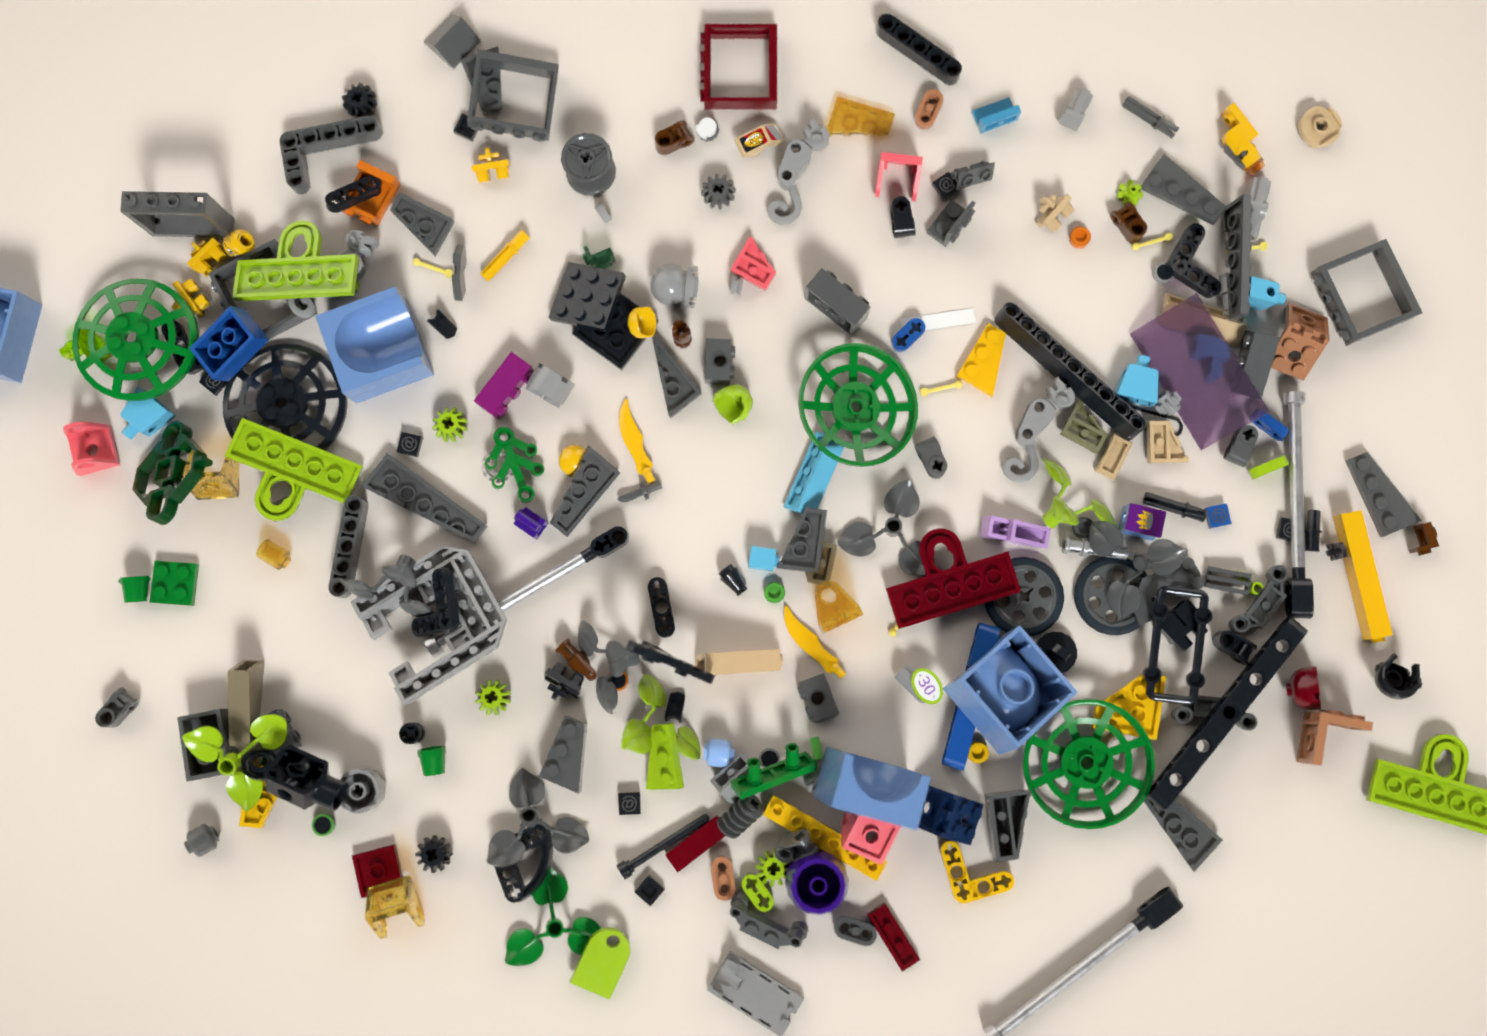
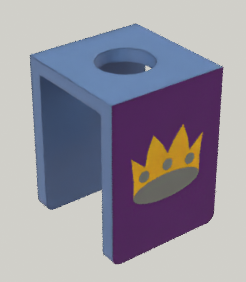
M1129 503L1123 506L1118 529L1122 534L1153 541L1155 537H1162L1166 511Z

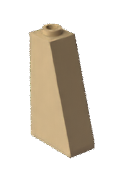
M780 649L704 653L695 655V666L713 675L781 671L783 656L780 654Z

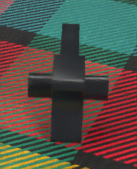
M436 310V316L433 319L427 320L445 339L455 336L457 327L440 310Z
M1343 542L1326 545L1328 549L1326 555L1330 556L1331 561L1347 557V550Z
M680 692L670 694L664 716L665 721L676 719L679 723L682 722L686 699L684 694Z

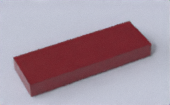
M717 815L665 854L677 872L681 871L725 837L718 828L717 819L719 817Z
M885 902L867 913L868 918L902 972L920 961V958Z

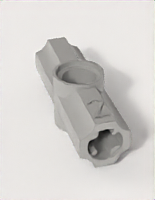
M1254 177L1251 182L1248 194L1251 195V204L1253 205L1250 241H1255L1258 238L1261 222L1268 210L1269 203L1267 198L1271 181L1266 177Z

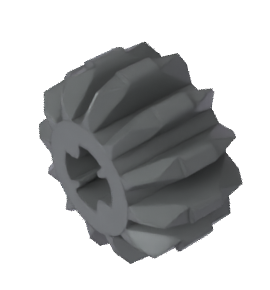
M717 173L715 174V179L708 176V183L702 184L704 190L701 191V196L705 197L704 203H710L712 209L715 205H718V208L721 210L722 204L729 207V201H734L735 199L733 194L736 192V188L732 186L733 181L727 180L726 175L719 178Z

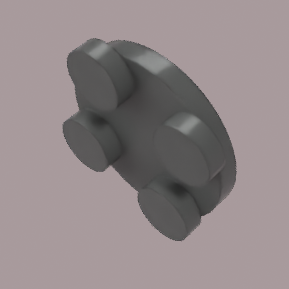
M1189 557L1185 558L1174 572L1165 575L1169 586L1201 589L1204 586V580L1201 578L1199 569L1196 567L1194 560ZM1173 595L1175 598L1185 597V596Z

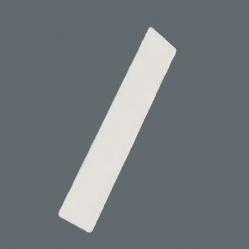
M974 308L901 319V326L903 327L911 319L919 318L925 323V330L976 323ZM911 324L912 329L909 333L919 332L920 325L917 324L915 326Z

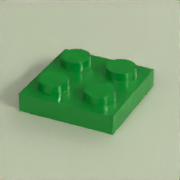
M154 561L149 603L194 606L199 564Z

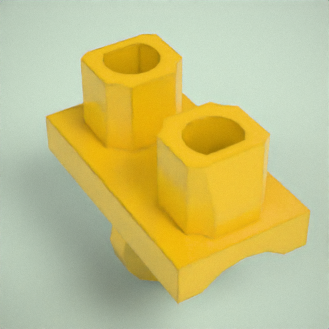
M490 147L485 148L486 154L479 155V161L487 160L488 163L471 165L472 172L476 173L479 183L490 181L488 171L490 169H496L497 179L509 178L508 166H511L510 160L493 162V159L500 158L499 152L491 153Z
M212 238L208 242L203 241L199 246L193 242L191 245L195 249L189 254L192 258L186 264L198 274L201 273L208 277V273L214 270L209 263L213 259L221 263L228 256L223 250L224 247Z
M191 278L183 283L179 281L172 283L177 292L187 301L193 313L197 314L199 318L205 316L203 310L211 303L203 294L193 298L192 294L200 289L197 283ZM174 299L173 310L180 309L181 306Z

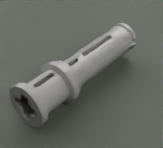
M1069 535L1063 537L1061 546L1063 554L1070 552L1079 554L1082 557L1087 556V554L1097 555L1091 549L1087 538L1076 539L1070 538ZM1126 546L1117 547L1118 549L1128 551ZM1113 551L1110 556L1106 557L1126 560L1128 555Z

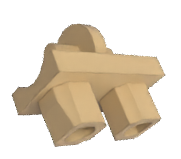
M1066 194L1064 197L1058 196L1057 199L1054 195H1051L1049 198L1043 196L1039 200L1042 206L1039 212L1043 215L1036 224L1039 227L1045 226L1051 232L1057 231L1062 223L1056 216L1060 213L1063 218H1067L1075 210L1069 202L1072 197L1069 194Z

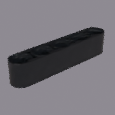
M885 13L879 17L876 33L880 39L943 83L953 85L958 82L962 71L961 63L895 16ZM882 25H888L890 28H883ZM904 36L906 40H901L898 37ZM919 47L923 51H916L914 48ZM931 59H937L939 62L934 63ZM952 70L956 74H949L947 71Z

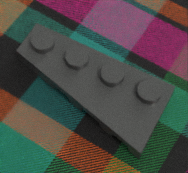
M1165 154L1162 155L1141 185V190L1213 226L1225 210V205Z
M587 446L550 521V524L566 537L570 535L620 474L615 467L590 446Z

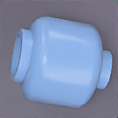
M712 738L709 743H705L703 760H706L709 766L724 768L729 764V761L734 759L735 748H731L729 740Z

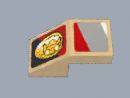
M767 124L737 137L734 141L742 158L758 156L766 147L780 146L785 140L777 124Z

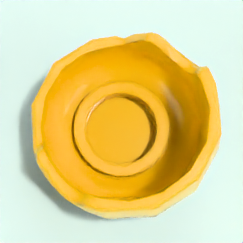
M634 308L628 316L630 333L636 338L654 336L657 321L652 308Z
M572 444L565 447L559 455V466L568 476L574 475L586 450L581 445Z

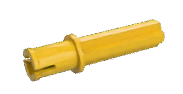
M520 230L509 243L506 242V246L481 271V276L486 281H490L515 254H519L518 251L530 240L529 236Z

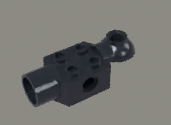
M292 745L282 748L278 755L271 750L256 749L249 752L241 762V769L247 777L257 781H265L267 793L304 810L317 804L334 812L340 807L348 791V783L329 775L328 761Z

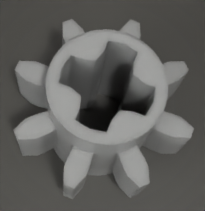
M1166 390L1158 395L1157 405L1154 408L1160 415L1167 414L1171 416L1181 408L1179 401L1182 398L1176 391L1173 393Z

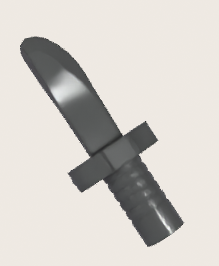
M657 481L645 486L641 482L639 483L640 489L619 496L618 501L629 502L643 495L645 500L650 499L649 493L662 489L661 483Z

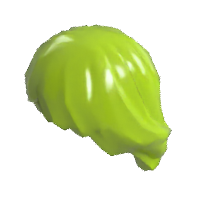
M738 384L718 390L712 400L719 414L733 425L745 420L753 405L750 392L744 386Z

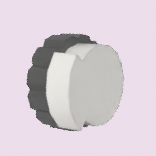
M712 118L702 119L696 125L698 137L706 142L717 138V134H719L717 122Z

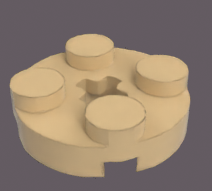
M1312 107L1306 111L1297 125L1301 138L1313 149L1329 146L1341 133L1342 120L1339 114L1332 108ZM1316 123L1324 125L1323 131L1317 129Z

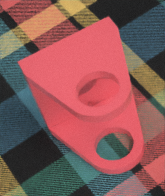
M881 152L875 197H879L883 169L887 170V164L912 167L911 173H914L911 201L915 202L923 157Z
M74 422L63 427L72 454V469L77 476H84L120 465L110 425L93 422ZM97 445V454L91 456L90 448Z
M846 811L841 824L842 848L882 865L901 826ZM869 831L877 832V836L873 840H867L865 836Z

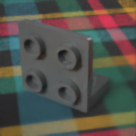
M951 199L926 233L944 247L949 242L953 244L959 237L962 228H966L972 220V216L975 213L973 208L976 203L972 200L968 207L964 209Z

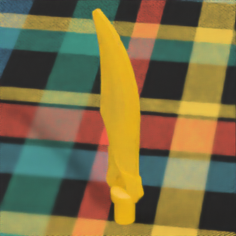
M626 398L619 414L620 432L635 461L637 473L644 476L647 483L651 484L655 481L652 474L653 464L644 451L643 436L633 420L629 408V400Z
M785 606V624L796 644L818 661L827 673H835L842 679L846 672L839 667L838 658L823 649L818 637L803 626L791 613L789 607Z

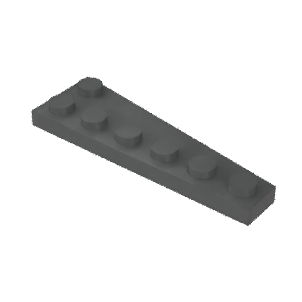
M1243 194L1228 204L1222 213L1223 232H1227L1228 239L1224 242V249L1228 250L1229 253L1228 258L1225 260L1226 267L1230 269V273L1227 276L1229 320L1234 321L1247 316L1250 310L1249 292L1251 284L1249 282V272L1251 270L1250 252L1252 248L1250 233L1252 231L1251 212L1253 205L1251 204V195Z
M386 453L362 485L367 490L474 543L478 541L488 527L388 453Z

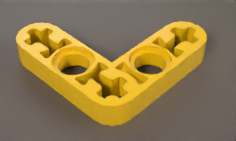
M946 840L941 844L940 854L952 895L959 903H969L1009 891L1013 888L1015 883L1014 877L1005 870L969 879L959 845L952 840ZM950 844L952 848L956 849L953 851L954 859L959 857V861L947 864V861H951L948 853H944V850H947V845ZM956 865L962 868V874L958 878L952 877L950 873L951 868ZM1002 875L1009 878V881L1006 882L1007 886L999 883L995 885L997 889L994 890V885L990 878H993L995 882L1002 880ZM981 881H987L989 884V890L985 893L978 891L977 886ZM953 882H961L962 887L968 890V893L965 894L966 898L963 899L961 896H957L960 888L958 884L954 885Z

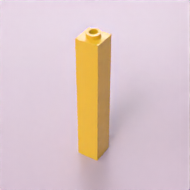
M1362 510L1333 516L1338 541L1343 542L1347 550V557L1343 558L1362 638L1363 640L1371 639L1372 643L1386 641L1385 637L1392 636L1393 633Z

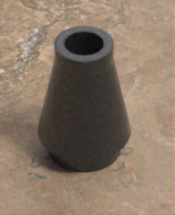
M732 564L718 573L721 577L720 580L734 591L737 596L747 590L737 567H734Z

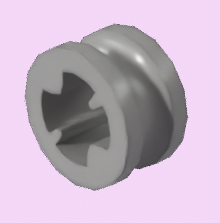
M733 276L731 295L737 293L738 296H741L743 277L737 279L736 276Z

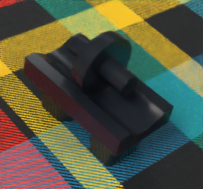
M557 662L552 669L548 668L545 673L544 680L550 683L547 689L553 692L551 698L556 700L558 696L566 699L568 694L578 698L581 693L584 677L574 672L570 680L565 678L564 674L567 671V667L560 662Z

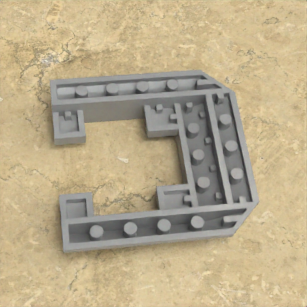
M441 545L418 559L412 569L417 585L416 587H409L408 597L412 600L421 594L428 606L435 603L432 583L434 570L439 568L451 570L459 621L462 627L444 637L451 652L422 671L415 674L411 664L406 661L388 672L395 685L394 689L404 707L499 648L507 618L469 550ZM389 578L373 592V598L357 597L350 601L358 618L363 621L373 640L392 630L386 615L399 608L400 601H404L405 586Z

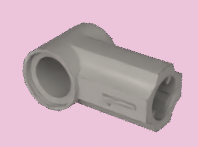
M1085 88L1077 89L1069 106L1066 107L1059 124L1077 132L1085 117L1084 113L1093 97L1089 90Z
M906 664L894 678L914 696L916 701L925 703L918 698L912 688L911 678L914 670Z

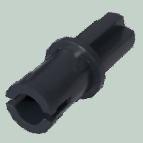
M1319 510L1307 511V530H1304L1306 532L1305 551L1320 552L1319 540L1322 531L1320 530L1321 512Z

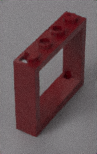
M704 24V32H701V45H704V51H700V62L704 64V70H700V83H704V89H700V102H704L705 110L777 109V24ZM711 39H769V97H711Z

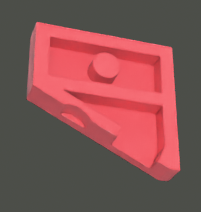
M749 237L732 265L730 272L743 277L744 280L766 291L775 277L776 271L768 263L763 252L755 244L754 239Z

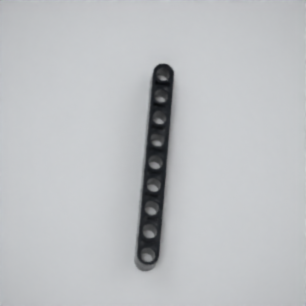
M1008 302L995 316L994 321L996 325L1055 378L1059 377L1064 384H1067L1066 388L1071 387L1075 396L1126 440H1132L1145 429L1146 421L1136 410L1020 307L1012 302Z

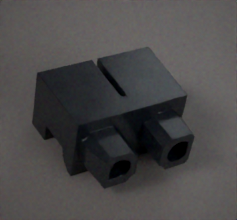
M1189 599L1180 601L1169 611L1167 617L1162 620L1161 633L1167 638L1169 644H1175L1182 651L1187 650L1193 644L1186 635L1191 631L1196 636L1197 622L1193 619V613L1197 608Z

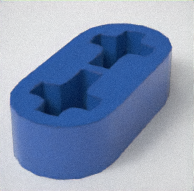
M913 318L904 325L892 338V348L897 352H904L912 346L925 331L926 327L923 320ZM911 324L915 326L919 324L920 332L915 331L913 334H910L909 332L912 329ZM907 336L908 338L904 343L906 346L900 345L898 347L896 345L898 342L897 338L901 340Z
M1255 409L1249 418L1254 425L1275 440L1283 441L1289 433L1287 427L1261 409Z

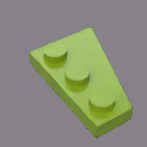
M674 723L652 725V747L649 752L646 790L681 789L684 787Z

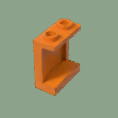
M359 160L356 166L359 173L354 182L373 175L381 180L382 191L379 195L342 212L351 217L353 214L360 217L359 220L367 225L372 223L378 226L401 184L395 176ZM351 191L348 195L356 197L359 195V192Z

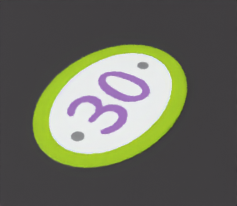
M919 668L914 671L911 684L915 694L925 703H938L943 696V687L939 678L932 671L925 668Z

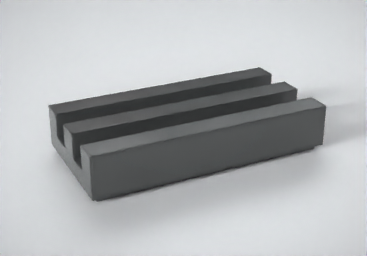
M1208 566L1204 588L1249 595L1252 574ZM1215 572L1246 578V580L1240 581L1211 575V573ZM1210 580L1244 586V590L1210 584Z

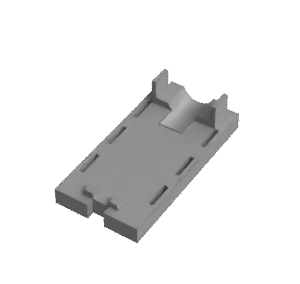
M729 951L707 988V991L778 1036L784 1035L791 1023V1020L788 1019L791 1013L796 1014L804 1000L802 995L732 951ZM741 962L752 968V970L741 964ZM760 974L768 978L770 981L760 976ZM778 986L784 988V989L787 990L789 993H787L786 991L782 990V989L779 988Z

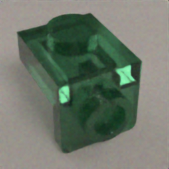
M587 245L583 247L585 253L582 254V257L587 266L591 265L592 267L604 269L615 262L611 248L591 255Z

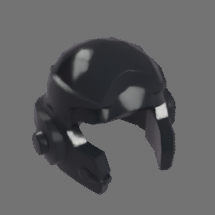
M1394 653L1384 663L1380 662L1378 665H1375V684L1380 692L1390 698L1397 700L1407 699L1422 687L1420 664L1412 665L1410 675V671L1407 668L1392 663L1398 657Z

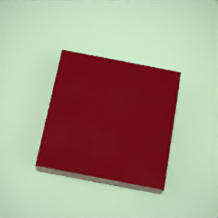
M396 844L352 855L361 898L405 886Z

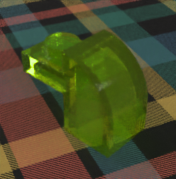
M81 329L78 344L80 356L85 354L87 358L91 355L88 346L89 330ZM95 333L94 343L97 351L105 346L106 343L105 338ZM73 340L66 342L62 348L58 349L61 356L70 361L75 360L72 348ZM109 353L101 358V361L103 362L113 355Z

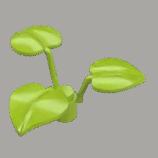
M1044 458L1041 460L1044 461L1050 476L1062 486L1059 494L1053 497V503L1050 505L1051 509L1042 516L1043 521L1048 527L1054 529L1059 523H1068L1076 526L1079 524L1077 515L1087 510H1093L1101 521L1109 522L1117 527L1110 510L1099 500L1093 499L1091 501L1092 505L1074 512L1061 498L1067 486L1072 485L1068 473L1063 467L1052 460Z
M643 674L638 684L639 695L647 705H652L642 721L631 719L627 722L621 741V749L631 750L639 754L650 752L652 747L651 728L648 725H644V723L654 713L656 706L663 708L666 704V694L662 685L655 678ZM679 727L676 733L678 751L690 759H700L701 749L697 735L689 727Z
M267 714L254 720L251 724L250 732L256 739L238 755L236 753H228L224 756V750L220 748L224 743V738L221 732L214 727H199L182 736L188 750L201 761L213 762L218 758L219 772L223 775H232L226 783L227 793L245 812L253 808L259 801L263 792V781L250 779L242 770H237L241 765V757L257 742H260L261 746L265 749H276L285 742L287 737V721L280 715Z

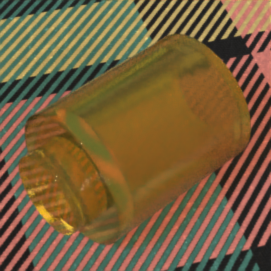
M269 539L263 541L256 552L257 558L277 570L286 568L291 561L290 552Z

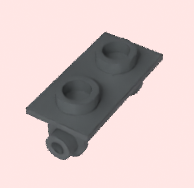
M981 161L980 163L970 165L969 169L967 166L954 169L951 172V177L957 181L956 190L992 180L995 163Z

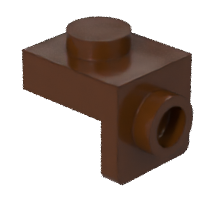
M1431 522L1413 526L1420 547L1409 549V552H1418L1419 556L1432 553L1431 548L1439 546L1435 527L1432 526Z

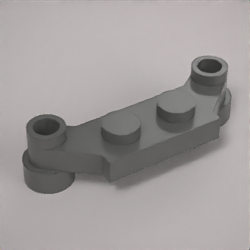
M1276 565L1266 572L1267 584L1244 615L1235 616L1229 621L1228 626L1232 631L1240 633L1253 627L1258 629L1264 628L1287 597L1284 593L1283 581L1287 579L1288 571L1284 566Z
M1198 695L1195 703L1177 707L1172 711L1171 716L1173 720L1180 724L1189 723L1193 716L1205 718L1221 697ZM1225 707L1223 710L1226 718L1230 716L1228 707ZM1179 712L1182 713V717H1181V718H1179V716H1178ZM1244 713L1236 725L1242 730L1251 731L1257 726V718L1251 713Z
M737 892L734 894L729 913L737 920L740 925V931L777 949L780 946H801L808 933V926L804 922L795 921L792 923L791 928L788 929L749 910L747 907L750 900L745 893Z

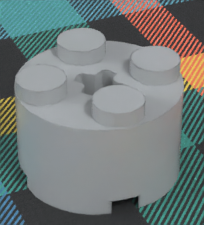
M538 363L526 383V389L541 398L545 395L543 400L559 408L560 405L563 406L575 384L543 364Z
M360 768L348 771L341 777V781L348 783L346 797L340 805L344 809L352 813H363L376 808L384 800L386 792L385 782L376 770ZM363 787L364 792L359 793L358 789Z

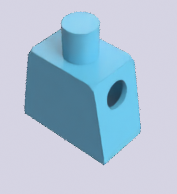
M1253 276L1249 277L1251 284L1249 292L1250 309L1265 310L1274 305H1283L1285 303L1286 294L1279 292L1280 285L1278 283Z
M1138 355L1136 364H1128L1125 367L1115 390V393L1124 401L1152 407L1157 403L1159 372L1157 369L1148 368L1150 363L1149 356Z
M137 387L134 393L145 392L146 390ZM156 398L144 401H128L120 415L128 422V425L121 432L131 440L138 432L150 437L174 418L175 414Z

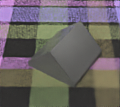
M453 14L424 41L425 45L452 69L461 62L460 59L465 58L481 42L464 19Z

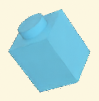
M751 546L748 569L773 572L774 567L777 568L780 555H776V549Z

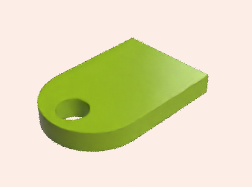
M613 927L601 928L594 932L585 946L570 978V983L610 1000L630 957V944L627 936L621 930ZM616 935L619 938V942L615 945H610L607 943L608 937Z

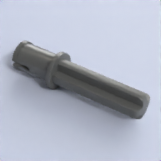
M1128 96L1123 102L1122 106L1155 127L1154 130L1158 129L1171 139L1180 128L1166 120L1164 115H1158L1131 96Z

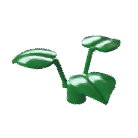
M551 867L543 884L532 895L538 905L542 906L549 903L551 919L546 923V932L535 937L531 930L525 928L513 932L507 942L505 963L508 965L524 966L537 961L543 953V945L538 939L547 936L558 938L562 933L570 932L567 941L571 951L582 955L591 935L601 929L593 919L588 917L577 918L573 923V929L564 928L563 922L559 918H555L553 902L559 903L566 897L568 885L565 878Z

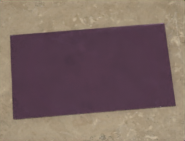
M1197 293L1130 333L1142 355L1150 357V368L1158 370V381L1164 391L1168 390L1173 393L1176 391L1182 398L1179 401L1181 408L1177 412L1200 450L1207 448L1270 412Z

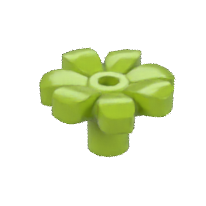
M1128 180L1126 185L1124 183L1120 184L1118 187L1120 192L1117 193V199H1123V205L1129 201L1136 206L1138 199L1141 200L1144 195L1143 192H1139L1142 188L1141 185H1134L1133 180Z

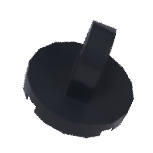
M1050 632L1037 640L1036 644L1061 673L1068 671L1074 666L1077 659V647L1069 635L1062 632Z

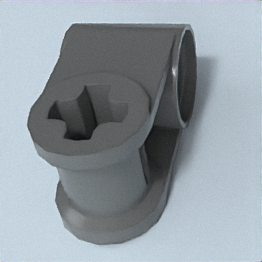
M1251 425L1237 429L1226 448L1223 459L1244 468L1250 460L1252 450L1258 439L1257 429Z
M933 436L915 444L916 453L922 461L927 474L934 479L941 478L948 465L937 439ZM934 464L941 466V469L939 471L938 469H933Z
M119 688L96 713L95 721L97 725L107 728L118 727L136 709L139 701L131 698L126 693L125 688ZM109 713H111L112 720L110 723H108L106 720L107 715Z
M802 829L783 834L774 855L779 861L789 863L817 854L819 847L811 840L809 831Z

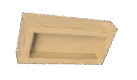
M1113 434L1095 472L1115 480L1133 443Z

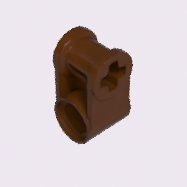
M684 120L679 121L657 132L655 135V148L659 154L668 155L678 149L691 145L695 141L694 136L690 135L687 129V122ZM662 140H666L669 143L667 145H662L659 142Z
M1128 201L1121 209L1110 212L1113 224L1118 227L1129 243L1139 242L1147 231V224L1139 215L1133 203ZM1132 228L1137 229L1140 234H1135Z

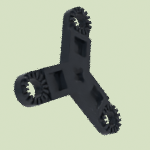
M629 640L626 646L627 650L642 656L641 659L654 664L656 662L660 664L661 662L676 668L674 672L681 676L687 677V674L710 684H712L715 675L705 672V670L676 658L662 650V648L654 644L652 646L649 642L643 641L640 644Z

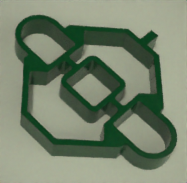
M173 421L165 428L161 441L156 444L138 466L132 488L142 503L147 506L146 517L159 525H166L174 518L178 504L183 502L201 480L204 469L213 464V461L207 458V454L192 439V429L180 421ZM178 436L177 445L174 446L175 439ZM193 449L191 469L184 477L187 462L180 457L189 454ZM172 468L170 476L167 477L169 469ZM155 469L152 483L159 486V488L146 494L149 475ZM165 498V503L161 510L162 500Z

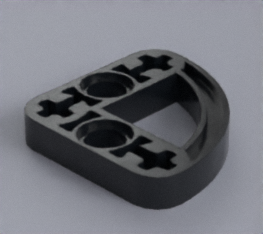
M541 824L524 829L521 836L525 840V852L541 845L539 867L532 880L526 886L517 863L510 865L513 869V875L509 879L503 875L505 867L494 866L504 895L509 902L519 903L529 898L539 889L549 873L553 858L552 837L550 831ZM537 829L542 830L544 832L543 834H541V839L537 837L532 839L529 838V836H533L538 833ZM517 880L513 885H507L508 882ZM514 888L520 890L517 894L518 898L511 895L514 892Z

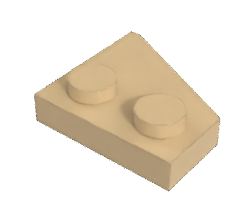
M1170 421L1146 422L1147 463L1189 462L1188 456L1184 455L1180 447L1181 442L1174 434V428Z

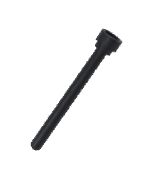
M701 815L633 860H627L626 862L623 860L616 866L622 877L626 880L633 875L632 873L636 867L708 822L709 815Z

